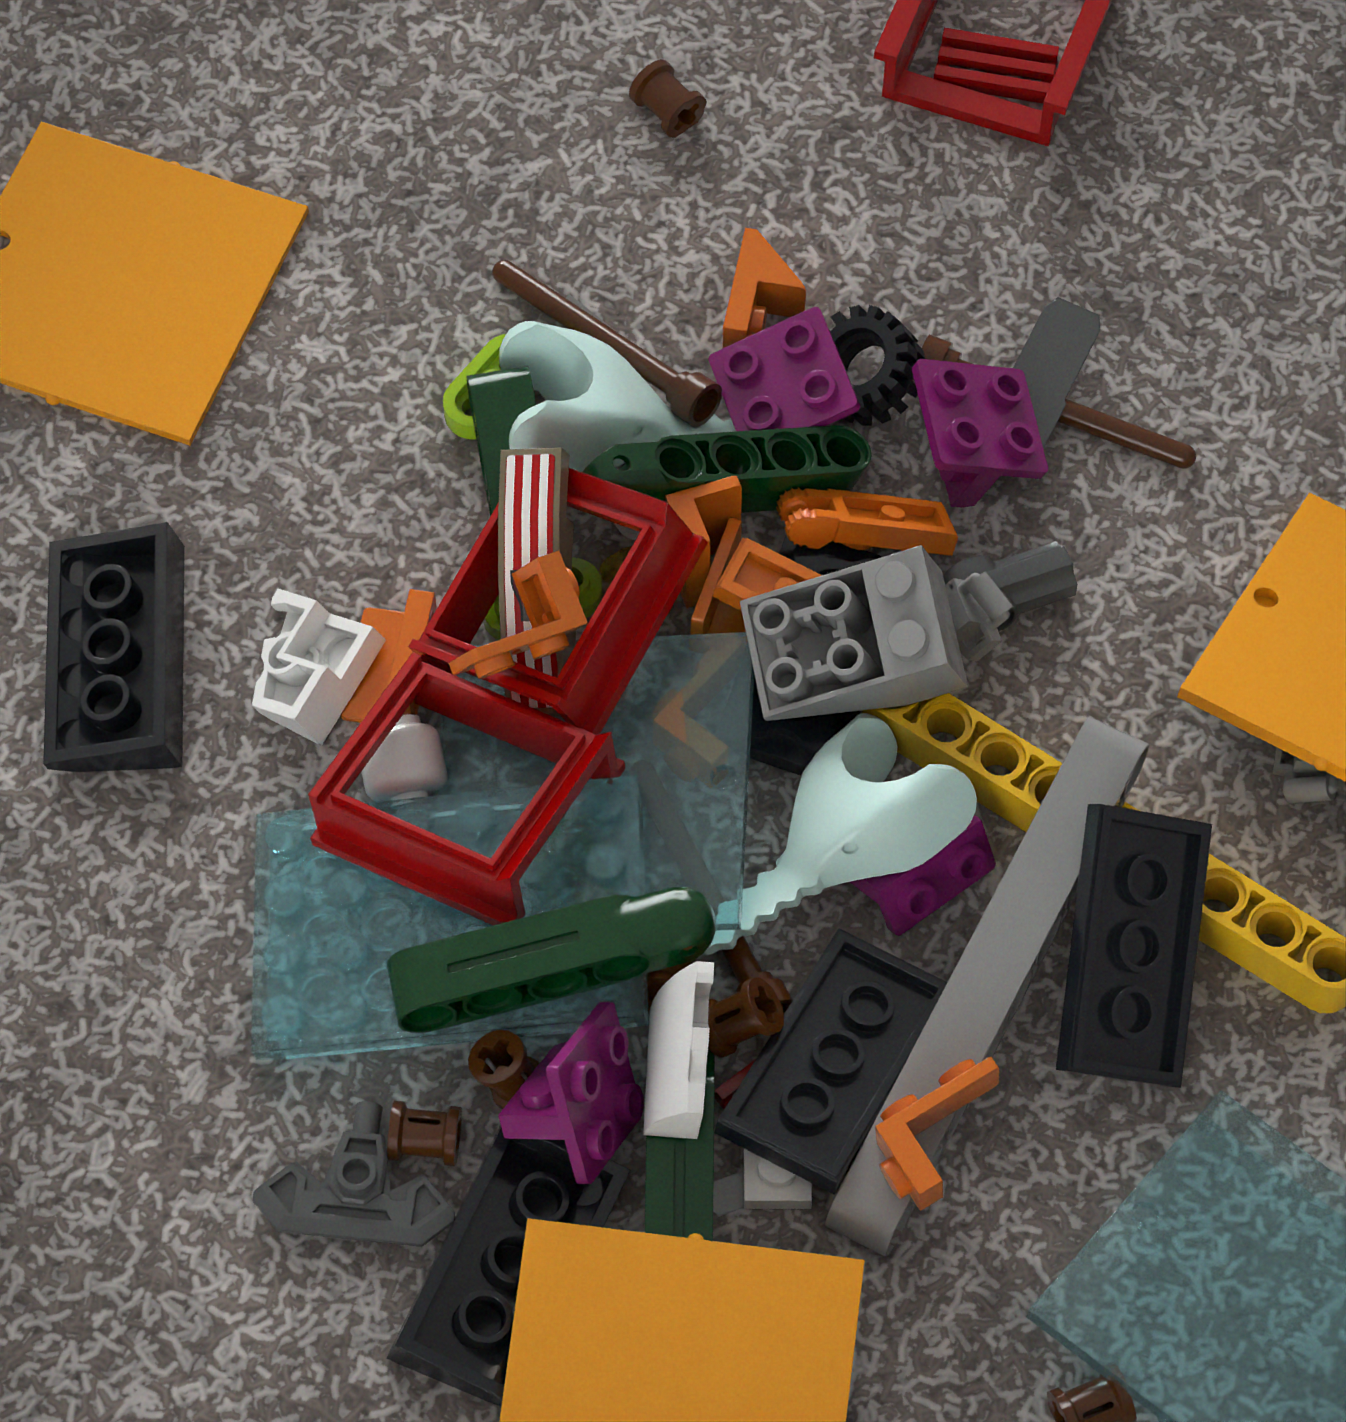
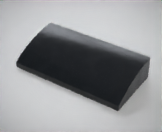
M168 522L49 542L43 764L47 769L69 772H94L182 767L185 546Z
M500 1124L455 1216V1220L389 1351L387 1359L482 1400L502 1406L527 1218L604 1227L630 1169L609 1160L592 1184H577L564 1140L504 1138Z

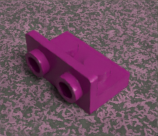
M974 815L971 823L960 835L922 865L906 872L851 881L850 883L879 904L888 930L900 936L995 868L996 862L983 822Z

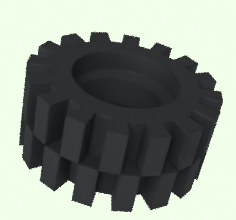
M860 305L849 307L850 319H847L840 311L831 316L836 326L830 332L846 371H848V367L854 357L868 347H881L885 358L881 369L871 380L861 385L852 384L860 403V409L843 419L850 423H853L855 419L862 426H872V415L881 423L890 421L892 419L888 409L894 407L902 414L909 407L901 400L907 393L914 398L918 396L916 385L912 381L914 378L912 367L919 359H925L923 349L917 344V338L890 312L887 311L885 314L879 307L869 305L868 312Z

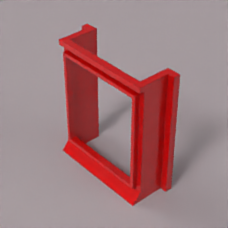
M938 0L896 1L874 51V59L885 62L882 97L1048 147L1060 114L1066 115L1112 2V0H1085L1044 99L1043 109L1038 110L908 71Z
M569 468L568 507L640 533L557 678L514 661V666L482 678V680L549 705L567 723L598 735L616 707L708 542L703 536L694 534L668 502ZM499 502L419 640L412 639L408 646L414 653L421 655L423 662L451 674L452 671L448 663L466 652L477 648L470 643L499 595ZM475 669L465 672L477 677Z
M412 652L309 792L308 796L317 829L310 837L311 843L315 847L488 924L497 925L523 918L526 914L519 880L588 780L591 778L613 788L626 769L625 761L616 758L612 731L595 735L422 662L421 655ZM413 700H415V704L556 763L551 773L491 858L345 795Z

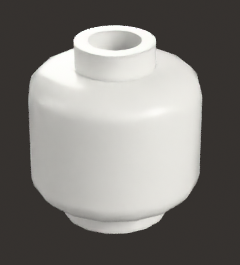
M402 715L362 770L367 796L379 803H391L393 813H407L429 807V795L441 790L448 780L438 731L429 724L421 723L418 715Z

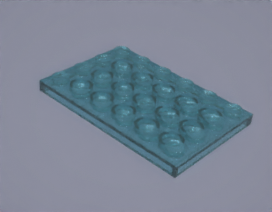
M638 775L588 780L519 880L526 913L524 917L605 896L629 895L636 897L645 894L642 785ZM541 785L367 802L365 804L491 858ZM312 808L256 814L251 1052L256 1060H284L477 1042L485 1034L496 1030L511 1031L518 1035L519 1038L574 1033L599 1002H613L615 1004L619 1023L623 1028L649 1026L647 973L629 981L425 1033L403 1031L398 1027L387 970L388 959L398 951L412 946L493 925L313 846L310 837L317 829Z

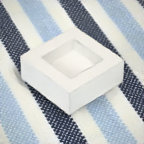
M744 1149V1209H811L812 1183Z

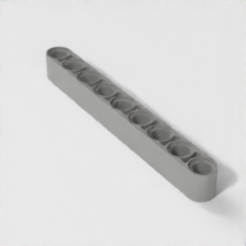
M1092 717L1087 718L837 1192L828 1212L825 1227L885 1257L891 1253L894 1246L890 1244L895 1230L897 1229L902 1232L916 1204L910 1195L899 1199L880 1170L879 1164L886 1160L876 1141L875 1126L883 1122L880 1115L891 1104L907 1095L914 1094L919 1100L941 1086L938 1082L939 1078L960 1062L973 1059L975 1064H978L988 1057L993 1058L1077 895L1088 804L1123 807L1146 760L1150 747L1148 743ZM968 1104L914 1136L934 1168H936Z

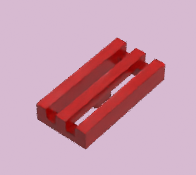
M944 27L934 79L988 95L1043 103L1055 74L1059 46ZM949 64L981 69L985 72L949 67ZM1012 74V75H1018V76L1036 78V79H1041V82H1039V81H1033V80H1027V79H1021V78H1015V77H1009V76H1003V75Z

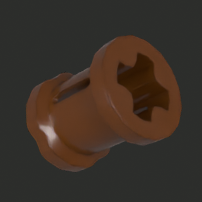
M660 59L650 63L638 73L630 86L629 97L637 106H647L662 121L661 129L668 137L676 138L698 123L704 114L707 101L700 92L694 90L689 92L674 77L675 70L672 65L666 60Z
M754 977L745 981L739 992L721 1001L709 999L708 1025L710 1030L708 1047L714 1055L723 1058L735 1053L738 1044L758 1034L771 1036L781 1031L784 1026L782 1005L773 988L764 979Z
M496 1030L482 1036L471 1048L468 1057L471 1074L478 1083L489 1087L494 1102L501 1109L506 1106L525 1082L521 1073L524 1072L529 1077L539 1065L537 1060L527 1056V1048L519 1036L508 1030ZM486 1058H488V1060L496 1068L494 1072L485 1062Z
M394 1101L388 1129V1160L399 1161L402 1155L442 1158L444 1165L455 1166L458 1159L461 1137L462 1107L451 1106L447 1112L409 1109L405 1101Z
M1113 1365L1100 1369L1098 1378L1063 1392L1058 1387L1047 1392L1048 1406L1055 1422H1136L1137 1419L1135 1406L1122 1376Z

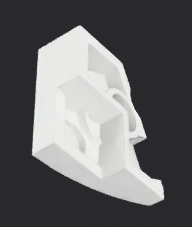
M277 589L272 597L271 606L276 611H285L287 614L281 634L276 638L264 639L261 654L264 670L256 682L252 706L268 719L319 745H323L386 639L372 626L330 614L317 600Z
M696 961L680 970L662 986L652 1002L649 1016L643 1135L688 1139L698 1138L704 1109L710 1030L708 1025L709 994L714 977V962Z

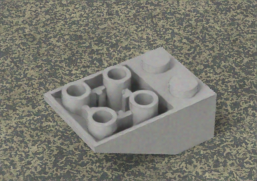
M922 545L740 601L763 718L766 721L905 706L968 687L943 573Z

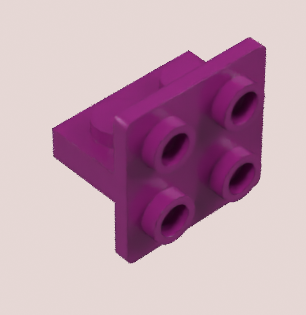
M812 307L712 353L708 358L717 384L722 388L721 394L736 431L827 426L860 409V403L825 317L819 307Z
M919 359L914 364L912 373L934 465L939 469L942 480L945 481L951 507L964 508L975 506L1000 476L1041 479L1048 472V465L1029 389L1022 370L929 359Z
M599 1002L568 1041L554 1045L498 1114L504 1138L564 1140L577 1184H592L634 1126L639 1122L644 1109L643 1093L640 1086L635 1083L628 1057V1036L626 1030L620 1026L613 1002Z

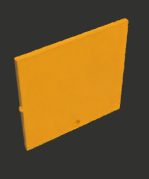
M41 121L0 195V236L7 237L10 240L9 245L0 250V383L44 397L50 405L62 403L191 446L309 213L308 206L183 167L176 161H164Z
M1309 492L1181 685L1177 697L1313 765L1317 770L1325 771L1346 782V510Z
M527 1218L499 1422H846L865 1260L704 1240V1237L698 1233L690 1234L688 1238Z

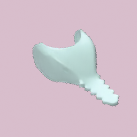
M525 321L511 328L503 338L499 350L501 370L528 366L533 389L538 391L546 400L527 409L517 417L509 434L510 449L562 447L570 455L569 468L583 472L597 456L615 444L658 442L661 438L671 435L736 431L731 418L727 421H722L715 414L699 427L689 425L672 413L671 408L661 400L651 386L624 357L608 344L588 334L535 321ZM621 459L613 460L614 467L625 464Z
M868 713L857 715L821 747L802 772L795 797L786 850L777 859V867L772 871L759 873L756 886L740 890L738 902L725 904L720 907L719 918H716V932L713 941L703 954L710 955L719 950L733 949L738 937L754 935L760 922L776 920L780 910L797 907L803 897L818 895L824 888L871 877L906 872L922 865L953 841L971 823L976 812L977 796L970 779L955 767L943 764H928L910 776L896 781L883 782L891 772L896 761L898 748L896 738L891 728L877 716Z

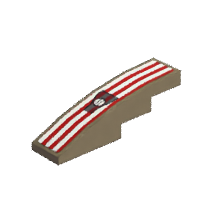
M562 447L501 450L498 506V588L501 639L532 629L512 573L534 559L556 551H560L565 566L570 570L572 569L574 523L566 517L570 455ZM576 631L567 635L570 646L559 652L534 660L531 651L527 650L513 655V661L557 678L576 645ZM504 688L505 697L550 716H560L553 707Z

